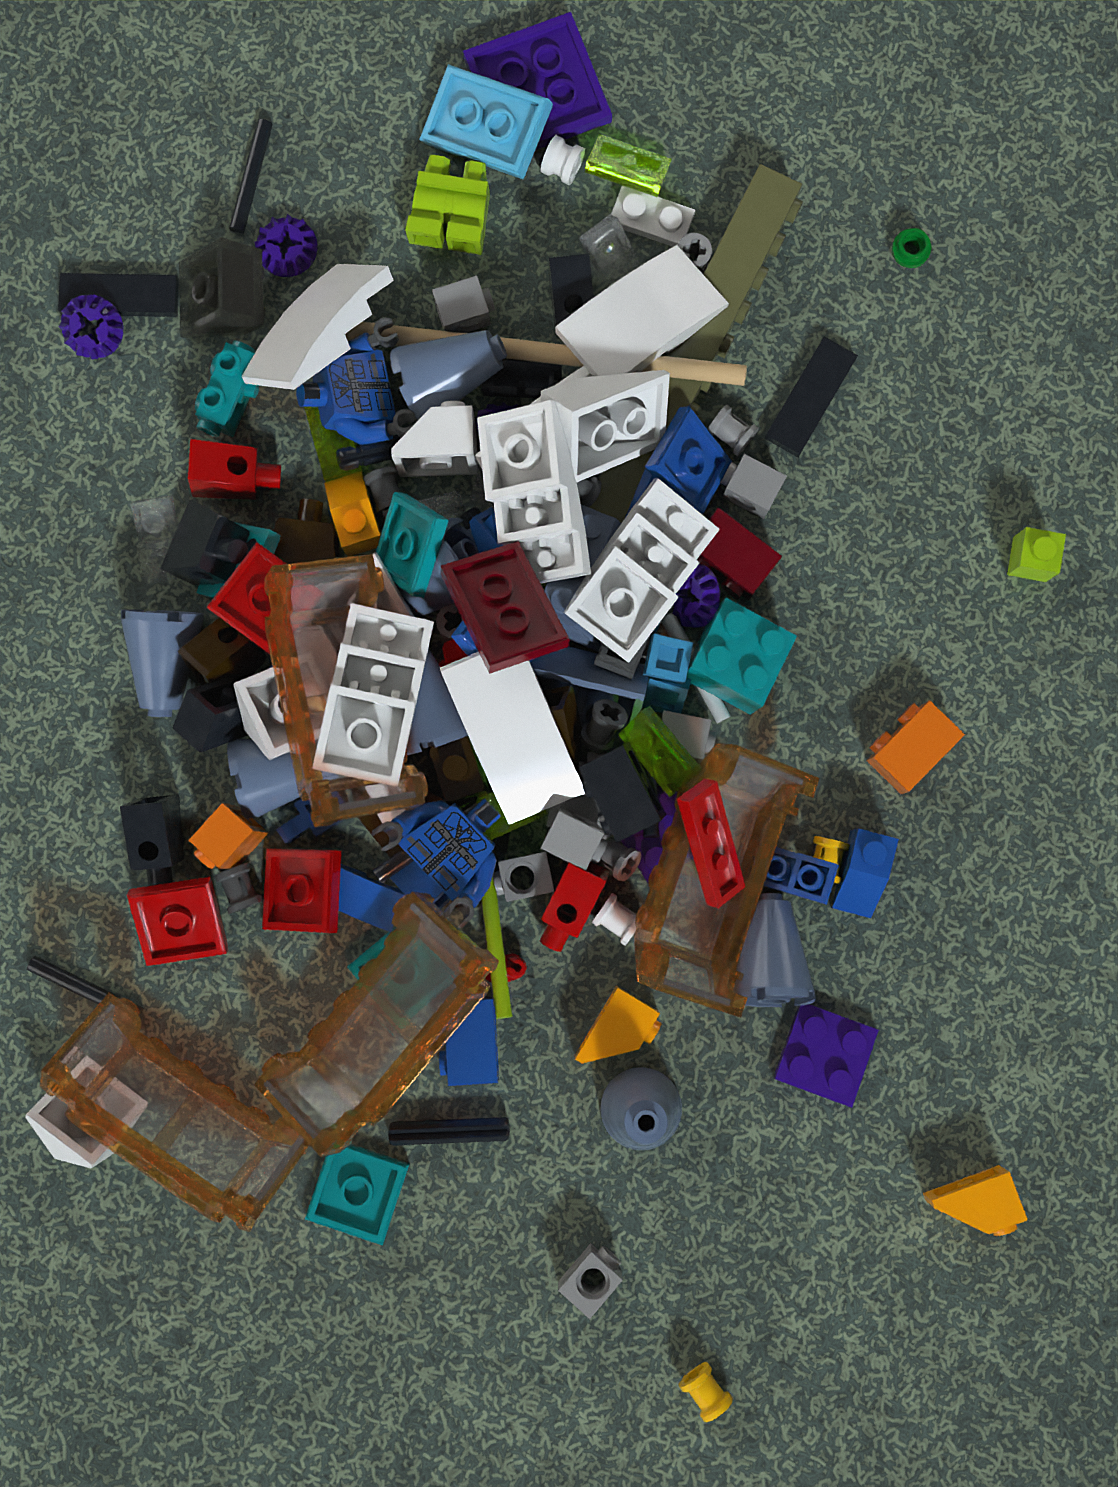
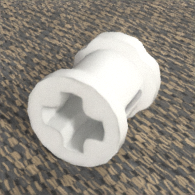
M612 893L592 923L595 926L603 925L620 937V943L626 946L642 923L645 915L641 912L635 914L619 903L617 896Z

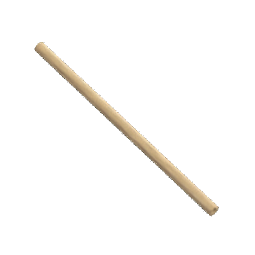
M361 322L345 334L346 339L351 340L365 332L369 335L373 334L375 323ZM393 325L391 328L385 329L381 336L389 337L391 334L397 333L399 340L395 346H402L467 333ZM500 337L506 349L507 359L576 367L584 366L564 344ZM660 356L641 372L665 370L670 373L669 377L744 386L747 365Z

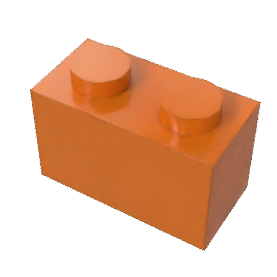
M930 700L920 707L915 703L910 705L897 718L902 725L892 735L885 731L869 747L874 753L866 761L900 794L909 792L965 735Z
M222 803L188 841L197 848L193 854L208 868L213 869L216 866L221 870L231 869L239 866L267 836L268 832L253 818L246 819L239 806Z

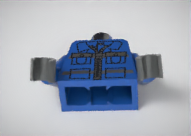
M390 318L379 319L374 325L373 334L369 335L365 332L349 340L350 350L313 376V382H304L296 390L297 401L300 407H318L321 424L325 429L335 430L338 434L359 445L391 440L395 434L402 438L411 428H402V425L416 421L415 414L411 410L403 409L395 413L382 350H376L375 347L380 344L383 347L391 348L397 344L399 340L397 333L391 334L389 337L381 336L385 329L391 328L394 325Z
M485 798L468 814L457 803L449 806L446 802L438 800L409 807L393 818L391 822H384L374 828L371 835L374 836L380 831L388 834L389 844L381 848L382 851H387L397 844L401 846L453 901L445 909L444 917L447 918L453 909L459 910L463 914V921L458 928H463L473 918L474 908H476L490 887L497 860L492 851L495 844L484 832L501 815Z

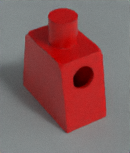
M190 439L188 482L192 497L256 500L257 487L280 488L281 464L258 463L257 448ZM237 470L245 472L241 475L233 474V472Z
M591 861L586 870L568 863L541 918L543 922L547 923L539 940L544 946L561 952L569 935L576 938L579 937L607 881L610 870ZM563 904L574 906L576 909L575 913L564 911L562 908Z

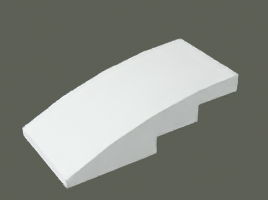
M676 245L647 261L592 298L555 327V333L592 376L641 372L663 353L667 355L728 307L729 303L679 246Z
M336 264L322 275L288 307L263 339L242 375L244 383L294 390L351 348L345 334L372 315L367 299L394 281L389 267L382 265Z
M548 400L478 417L485 500L494 502L498 544L507 545L519 541L540 583L591 574L578 487L555 401Z
M654 478L591 567V574L585 576L563 613L629 663L679 598L676 593L699 564L697 558L720 529L660 479Z
M351 603L333 682L330 684L312 769L398 787L434 621Z
M476 652L440 667L456 709L508 824L584 794L579 775L530 661L489 674L479 652Z

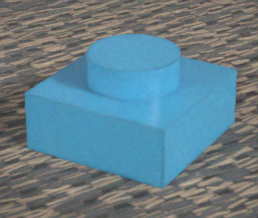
M655 633L652 634L643 675L685 683L693 642Z
M650 676L642 708L659 713L665 710L681 714L691 679L686 678L685 683H677Z

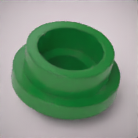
M918 228L901 231L892 243V255L895 261L906 268H917L923 265L931 254V241L928 235ZM913 244L916 246L918 253L910 254L905 250L904 246Z

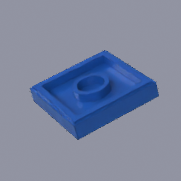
M685 406L677 410L645 468L654 478L660 479L703 515L732 461L691 407Z

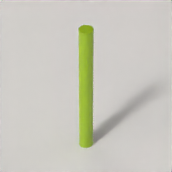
M492 877L490 887L481 901L496 1019L512 1017L498 899Z

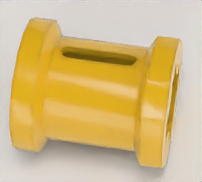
M814 836L813 843L816 844L813 857L838 864L839 867L834 883L840 884L842 878L839 876V870L845 851H849L850 845L841 841Z
M708 1362L699 1364L683 1376L678 1384L682 1392H688L701 1410L700 1417L704 1422H710L718 1418L733 1402L730 1392H724L711 1375L712 1367Z

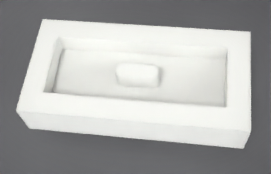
M622 184L609 219V225L674 247L678 245L683 236L688 234L695 209Z

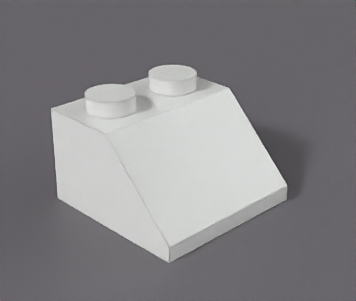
M446 401L441 403V407H431L391 448L392 459L399 476L478 474V461L475 457L477 454V431L472 405L465 406V403L461 401Z

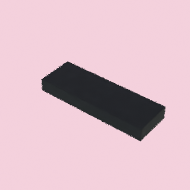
M60 273L58 311L61 315V310L73 298L90 294L103 297L111 302L118 310L120 316L178 317L179 278L177 275Z
M824 336L764 439L799 458L858 355Z

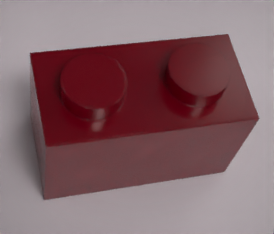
M718 508L709 521L720 530L697 558L699 564L708 567L717 577L723 580L720 585L728 594L736 599H740L743 596L749 600L778 564L782 556Z

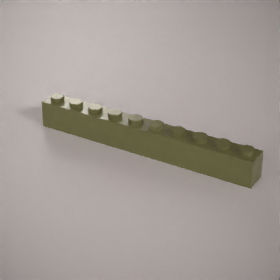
M759 164L703 274L729 303L728 307L668 355L663 353L662 356L713 362L716 361L718 356L725 359L735 338L729 334L734 323L743 324L752 305V302L747 301V298L752 288L757 291L760 290L768 274L769 268L764 267V264L769 254L776 257L783 245L786 235L781 233L785 222L788 221L793 224L801 209L803 201L797 198L802 183ZM669 377L666 429L680 407L690 406L697 415L700 405L694 402L700 390L707 393L713 382ZM654 450L603 471L599 478L602 483L601 491L596 501L589 508L614 517L622 523L643 472L646 469L645 465Z

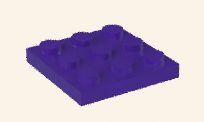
M571 12L463 51L464 61L469 72L548 98L553 103L535 150L548 146L555 135L565 140L612 122L611 110Z

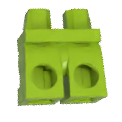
M431 154L425 171H418L411 215H408L405 229L409 244L443 249L446 234L448 250L482 255L490 200L486 164L477 161L465 162L463 178L450 176V159L445 156Z

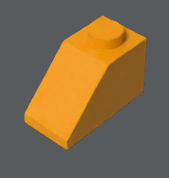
M362 471L324 483L339 541L348 557L377 548L381 536L380 526L374 513V507L367 486L363 480Z
M616 985L576 1052L575 1060L583 1064L639 1050L643 1042L650 1045L662 1025L661 1022L657 1021L660 1015L659 1011Z
M1000 1165L923 1193L926 1202L934 1209L986 1234L993 1233L994 1236L1007 1235L1017 1230V1224L1028 1220L1010 1172Z

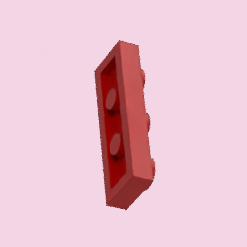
M704 778L678 797L677 802L706 904L719 909L746 886L718 783L715 780Z

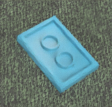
M448 64L419 140L434 148L464 159L483 162L489 168L524 180L553 103L548 98Z

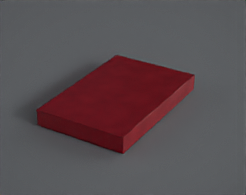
M519 541L441 565V576L489 674L569 646V637Z

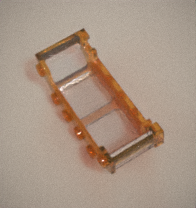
M373 554L275 565L271 567L265 577V593L268 595L271 607L270 616L265 617V631L297 790L302 801L310 800L311 820L315 828L332 825L337 821L399 809H405L406 811L414 810L425 804L424 797L427 796L428 792L424 773L422 771L418 772L412 764L404 765L407 762V748L398 787L312 769L330 684L333 682L350 605L353 603L371 607L377 600L378 593L383 592L384 589L383 574L379 567H375Z
M716 743L688 777L684 787L679 790L676 796V812L671 826L663 834V850L658 865L650 873L648 880L650 889L645 904L639 908L636 914L634 946L637 982L652 989L741 1018L747 997L734 993L733 988L736 979L742 981L744 973L736 971L744 942L786 816H797L799 808L793 806L798 794L814 798L820 778L741 746ZM704 778L715 780L718 783L746 886L719 909L706 904L677 802L678 797Z
M412 891L411 894H406L398 900L392 910L394 913L392 924L397 929L392 931L385 939V948L377 958L371 959L361 968L358 973L359 980L355 985L337 997L332 1006L334 1010L326 1020L317 1023L307 1035L309 1040L304 1047L297 1052H288L283 1055L276 1053L270 1057L262 1067L263 1074L254 1084L320 1157L340 1153L352 1143V1137L361 1127L365 1126L368 1122L373 1127L383 1119L488 993L490 984L485 980V977L496 970L499 960L488 950L481 949L449 917L445 918L444 913L433 903L434 898L430 894Z
M109 992L41 1070L40 1086L49 1096L55 1095L68 1105L69 1109L65 1112V1115L72 1124L203 1216L220 1223L226 1215L236 1222L239 1229L251 1232L277 1191L302 1156H305L316 1135L310 1132L311 1129L307 1123L296 1116H290L289 1118L279 1117L274 1125L270 1123L268 1115L261 1109L254 1106L247 1107L236 1099V1094L229 1087L222 1083L214 1084L204 1077L202 1070L196 1064L189 1060L181 1061L172 1055L170 1049L163 1041L156 1037L148 1038L140 1032L142 1022L138 1016L140 1014L139 1008L132 1001L123 997L118 999Z

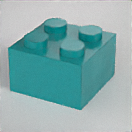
M725 598L719 604L713 619L706 625L690 657L686 678L691 679V684L751 715L763 707L797 635Z

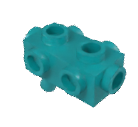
M233 340L232 344L226 342L222 352L214 356L210 367V374L212 375L207 388L200 390L195 401V415L199 419L196 428L213 437H219L220 433L230 437L234 436L250 397L256 398L259 393L260 385L245 384L242 378L244 371L255 354V350L251 346L241 341Z

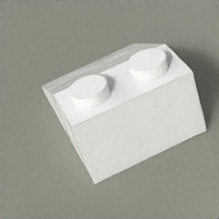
M657 370L573 378L541 391V402L553 400L556 403L576 483L655 450L666 431L669 372Z

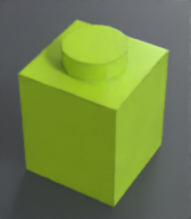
M1025 527L1013 537L1007 575L1047 582L1060 574L1066 534Z

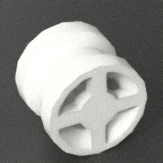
M555 135L544 154L541 172L548 176L552 174L558 175L561 182L571 185L582 164L585 148L579 145L569 146L565 143L564 138Z

